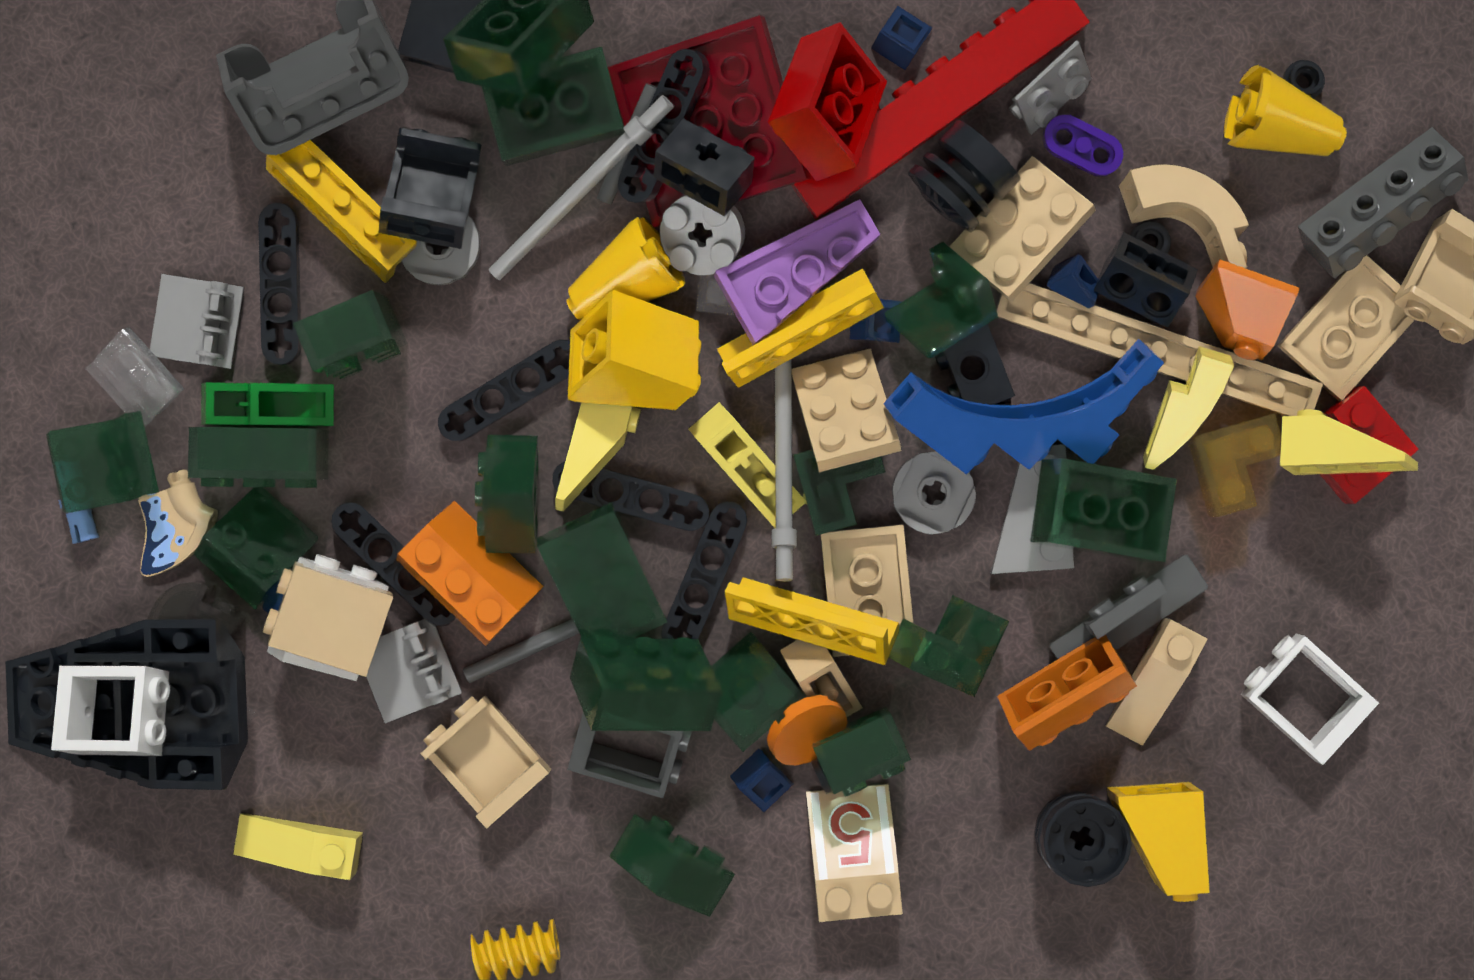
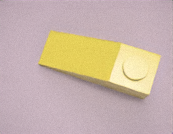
M581 402L555 498V510L564 511L623 447L627 432H636L641 409L632 406Z
M718 402L688 430L776 529L775 465L735 418ZM792 486V514H794L806 501Z
M1305 409L1297 411V416L1282 417L1280 466L1293 475L1418 471V462L1405 452L1323 415L1322 411Z
M240 813L233 855L308 874L351 880L357 873L363 832Z

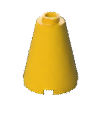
M1256 65L1244 74L1239 83L1246 86L1240 98L1232 96L1225 117L1224 137L1231 139L1228 142L1230 146L1317 156H1329L1334 150L1338 151L1342 147L1347 134L1346 128L1343 127L1342 117L1268 68Z
M637 217L628 223L568 288L570 297L566 299V302L573 315L578 320H581L611 290L648 302L678 291L679 288L686 284L685 277L682 271L675 269L671 265L657 230L645 218L639 219Z

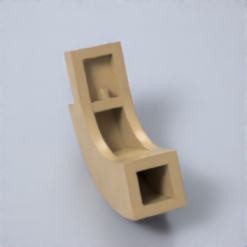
M1152 165L1128 172L1119 188L1132 224L1155 218H1172L1182 221L1193 228L1203 240L1212 267L1221 259L1247 268V252L1243 243L1238 241V237L1249 224L1238 203L1220 184L1198 171L1176 165Z

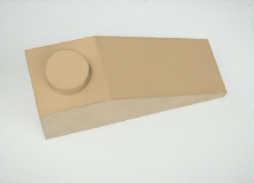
M1162 619L1132 675L1137 687L1130 690L1129 694L1117 703L1106 727L1143 746L1190 674L1207 638L1171 619Z

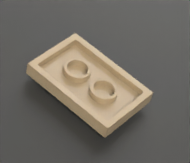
M1033 156L1018 171L1021 179L1002 201L993 198L988 204L991 210L986 217L978 215L976 219L979 225L972 232L964 230L949 246L953 255L1011 302L1096 211L1093 203Z
M1366 255L1357 267L1350 271H1344L1277 346L1315 381L1323 383L1322 387L1335 399L1342 401L1413 323L1414 319L1407 316L1403 308L1393 303L1401 285Z
M871 348L791 369L792 379L819 472L901 451L892 415L883 404L887 399Z
M904 525L821 532L827 602L899 622V633L891 651L916 649ZM832 650L833 657L849 656L848 654Z

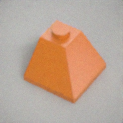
M1219 259L1198 287L1195 297L1223 347L1234 350V353L1243 359L1263 360L1274 347L1298 295L1299 287Z

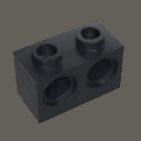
M1123 232L1102 267L1094 291L1104 295L1113 302H1117L1141 314L1146 319L1155 321L1168 328L1189 296L1198 269Z

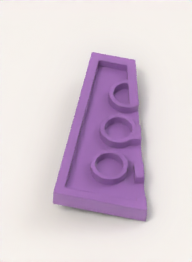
M859 199L732 262L726 267L716 270L714 278L752 345H755L767 337L879 239L880 233L862 201Z

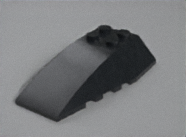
M145 619L121 628L111 629L98 635L78 639L65 645L5 662L8 744L51 758L59 757L71 761V764L83 768L91 767L106 772L105 775L118 779L126 778L138 782L137 785L150 789L224 790L227 789L248 743L245 657L221 619ZM59 666H147L169 671L170 694L166 702V737L162 746V756L81 755L51 750ZM97 680L91 740L130 741L135 680Z

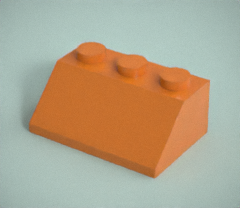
M453 501L433 518L397 554L396 558L423 587L485 646L544 587L456 501Z
M1105 634L1099 639L1092 638L997 697L1012 731L1030 751L1037 746L1049 744L1060 732L1070 726L1086 722L1095 711L1105 705L1121 701L1137 685Z

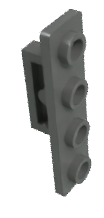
M1181 555L1147 579L1142 575L1131 581L1123 588L1125 594L1113 602L1108 598L1088 611L1090 614L1089 618L1050 643L1049 647L1056 658L1059 659L1092 638L1099 639L1106 634L1115 650H1117L1207 590L1208 585L1189 556Z

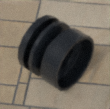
M957 120L938 141L948 158L944 161L938 156L927 152L923 156V161L933 174L915 164L908 172V175L919 188L922 197L948 221L958 224L966 231L972 232L979 225V222L968 208L986 217L991 210L982 198V193L986 192L988 195L1002 201L1021 178L1010 162L988 140L963 121Z
M1079 791L1060 794L1044 806L1036 820L1034 839L1038 854L1053 872L1070 884L1084 887L1105 884L1119 875L1129 860L1132 846L1129 825L1120 811L1093 794ZM1084 826L1083 832L1088 835V839L1086 842L1078 841L1075 846V841L1070 837L1073 830L1080 832Z

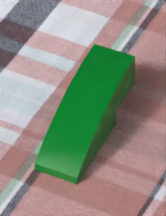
M202 383L201 425L334 426V384Z

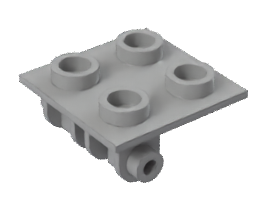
M1076 40L1048 65L1044 71L1040 72L1028 86L1012 98L1013 104L1009 107L1010 112L1018 120L1023 118L1031 135L1039 127H1046L1057 116L1058 110L1069 99L1078 98L1086 90L1089 81L1092 79L1080 43Z
M162 274L149 356L231 369L244 287L216 281L210 282Z
M423 619L380 636L366 677L384 723L441 703L462 693L435 625Z

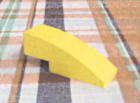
M1199 346L1186 384L1169 380L1144 452L1145 468L1154 470L1166 461L1194 435L1205 421L1224 391L1234 368L1230 355Z

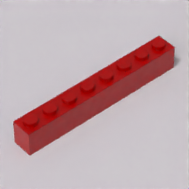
M1028 0L1030 4L1018 12L1011 7L993 21L996 26L995 29L985 36H982L979 31L959 45L962 50L960 54L950 61L946 56H943L927 67L925 71L929 76L915 85L912 80H909L891 94L895 99L883 109L878 106L857 167L818 181L810 174L811 179L791 185L815 220H818L1084 30L1090 21L1075 0Z

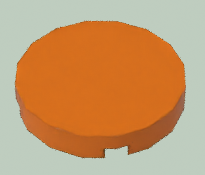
M816 695L803 698L786 708L783 712L786 717L779 724L776 720L773 722L769 729L767 742L774 757L782 764L796 766L809 763L827 753L843 736L847 726L846 713L839 702L835 699L833 701L830 700L828 696Z

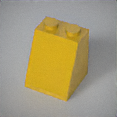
M611 290L570 331L568 400L595 404L669 410L678 409L690 397L695 396L701 383V376L698 374V356L701 350L699 321Z
M1190 782L1107 787V795L1113 807L1120 811L1129 825L1131 840L1154 883L1167 896H1172L1173 901L1178 902L1198 900V894L1210 893L1203 791Z

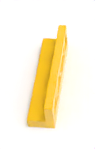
M311 140L282 154L266 156V170L384 283L394 275L396 266L417 246L416 240L378 233L381 207Z
M862 268L815 294L759 343L752 345L745 333L717 348L723 360L722 365L727 375L739 388L878 312L884 306Z
M744 577L739 585L729 582L725 590L728 618L730 620L882 665L886 664L899 633V622Z

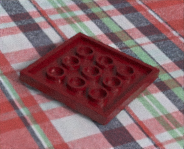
M758 15L608 67L625 126L631 119L645 84L648 83L658 87L667 63L675 52L682 49L701 52L709 62L710 71L689 122L708 129L718 138L733 146L743 148L748 154L755 157L752 184L737 202L811 179L809 171L800 164L795 154L775 134L768 123L782 87L783 79L765 16ZM693 58L690 62L683 61L680 68L685 71L684 79L681 84L672 82L671 88L689 93L690 88L682 87V84L687 75L695 76L697 69L692 66ZM671 95L667 99L673 104L674 108L665 115L670 120L678 117L682 109L679 98ZM653 134L648 138L646 151L651 157L655 158L656 150L664 142L663 138L659 134ZM639 160L638 165L646 166L642 176L639 177L642 190L645 191L647 185L642 182V178L646 169L654 170L655 165ZM662 183L656 197L646 202L653 227H660L664 212L684 195L665 183Z

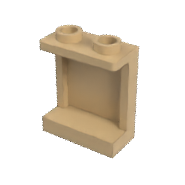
M1451 209L1434 220L1393 303L1403 308L1405 314L1410 318L1426 322L1438 329L1440 335L1446 340L1461 343L1462 345L1474 339V222Z
M296 561L292 571L284 568L276 593L283 594L279 610L270 609L263 629V633L270 635L268 646L366 677L393 600L392 592L354 583L305 567L302 563Z
M485 695L479 702L472 696L454 712L459 719L451 727L446 729L440 724L423 740L428 747L420 754L425 760L427 758L430 759L478 813L475 817L487 829L549 774L551 768Z

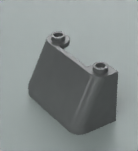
M337 0L335 11L342 26L341 29L268 64L263 53L251 44L242 43L235 45L216 55L224 92L259 151L267 155H278L287 152L398 97L404 92L408 86V73L375 0Z

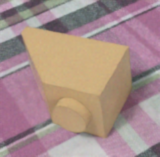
M796 639L793 643L780 650L807 697L824 695L828 696L832 701L835 699L845 711L846 717L863 708L827 648Z

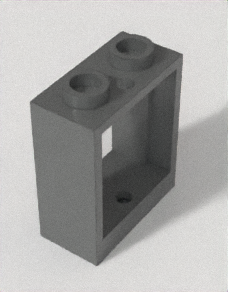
M593 681L585 703L567 770L663 798L668 782L675 785L677 783L683 760L676 759L675 757L678 750L686 752L693 728L685 726L689 709ZM601 715L671 735L663 763L594 743Z

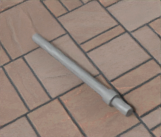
M661 95L640 117L634 116L624 126L625 132L489 268L490 273L496 279L501 280L636 144L641 146L653 134L651 129L674 108L673 104L664 95Z
M791 359L775 368L776 529H772V548L776 549V581L793 580V548L797 547V530L792 528Z

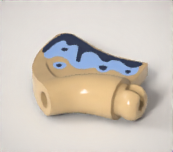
M187 470L169 473L167 480L171 488L138 500L146 529L140 567L143 576L150 577L164 573L188 560L203 546L215 526L218 510L202 503L195 482H191L190 473Z

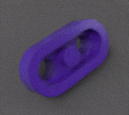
M1059 115L1053 118L1044 129L1043 143L1050 154L1093 176L1103 177L1110 175L1122 163L1123 148L1114 136L1072 115ZM1066 130L1071 136L1069 144L1063 145L1057 141L1056 134L1058 131ZM1096 149H1104L1107 152L1108 159L1105 163H1098L1094 160L1093 153Z

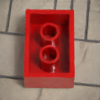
M841 22L800 38L768 123L775 134L784 141L795 154L800 164L805 166L816 181L841 173L858 165L887 80Z

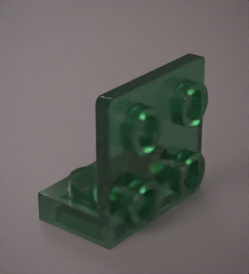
M943 241L929 249L934 265L930 271L935 282L885 312L887 322L927 358H933L998 318L989 280Z
M141 411L125 413L108 421L52 430L46 434L64 513H73L139 500L159 493Z
M256 485L202 537L194 556L256 610L268 597L274 585L280 580L284 568L290 570L294 566L295 561L298 562L299 557H303L316 544L318 536L261 485Z

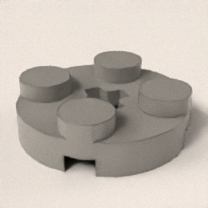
M682 195L664 212L660 225V239L663 249L675 269L687 271L695 275H712L716 270L728 266L735 260L744 243L745 226L742 216L735 206L724 217L692 198ZM697 223H703L704 229L712 231V236L706 239V243L700 242L693 235L692 231L697 228Z
M468 216L461 249L449 247V249H443L441 255H434V248L427 246V242L417 241V246L402 260L404 267L416 279L431 285H448L465 278L475 266L481 247L480 234L473 219Z
M936 451L921 453L906 461L898 470L892 486L893 504L901 519L911 528L926 534L948 532L961 525L972 512L976 499L975 486L970 472L966 475ZM936 480L942 484L940 491L945 493V498L943 501L935 500L931 505L925 501L927 495L922 492L925 484L932 486Z

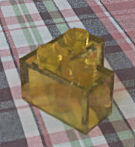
M1266 414L1193 435L1187 441L1209 517H1220L1257 506L1246 465L1281 456V433L1275 414Z

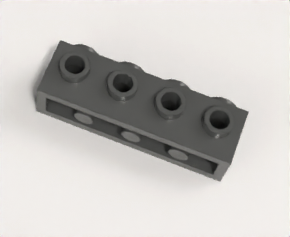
M1431 127L1298 225L1304 248L1334 279L1344 271L1354 269L1360 264L1363 257L1378 246L1388 244L1396 236L1397 232L1412 221L1422 219L1431 207L1446 196L1456 194L1463 187L1464 183L1469 180L1464 156Z

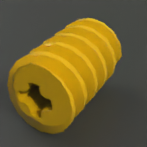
M549 919L547 932L542 931L538 922H533L531 935H526L521 924L517 925L515 938H510L505 927L500 928L498 941L493 940L488 930L484 931L481 944H478L473 934H471L472 959L479 980H491L492 971L497 980H506L508 968L516 979H521L525 965L532 976H537L541 963H543L548 973H554L557 960L560 961L559 940L554 919Z

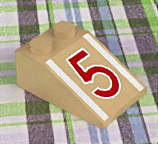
M888 783L835 788L828 794L824 790L806 791L819 922L903 914Z

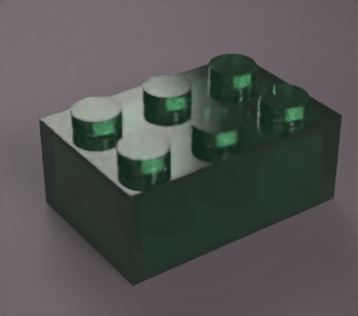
M482 0L443 40L456 80L524 96L594 23L588 0Z
M602 46L480 79L501 160L505 166L621 136L625 132Z
M373 290L293 323L312 371L326 374L327 377H339L340 380L363 371L361 363L372 359V362L377 361L379 364L401 355L399 347L408 344L389 298Z
M189 427L188 478H200V486L234 487V478L243 479V487H275L276 479H285V488H317V480H328L329 430L307 428Z
M1063 458L1042 459L1030 542L1138 561L1165 562L1177 479Z
M612 502L537 537V548L591 658L667 623L666 614Z
M607 636L580 638L570 674V680L591 731H711L723 692L699 640L685 637L677 639H652L649 637L611 638Z

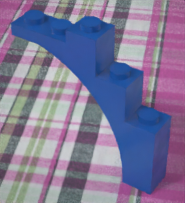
M1138 339L1110 371L1094 381L1052 399L1019 405H988L963 400L932 387L910 372L883 404L898 423L966 475L974 466L983 462L994 443L1028 470L1036 462L1041 461L1048 455L1052 444L1057 439L1092 466L1099 457L1109 452L1113 442L1119 436L1110 423L1127 410L1130 401L1143 386L1148 385L1155 379L1158 370L1164 362L1150 347Z

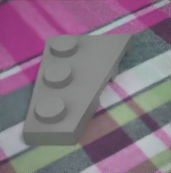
M1064 444L1052 445L1048 455L1041 461L1036 462L1030 470L1018 463L1009 505L990 574L1074 568L1066 446Z

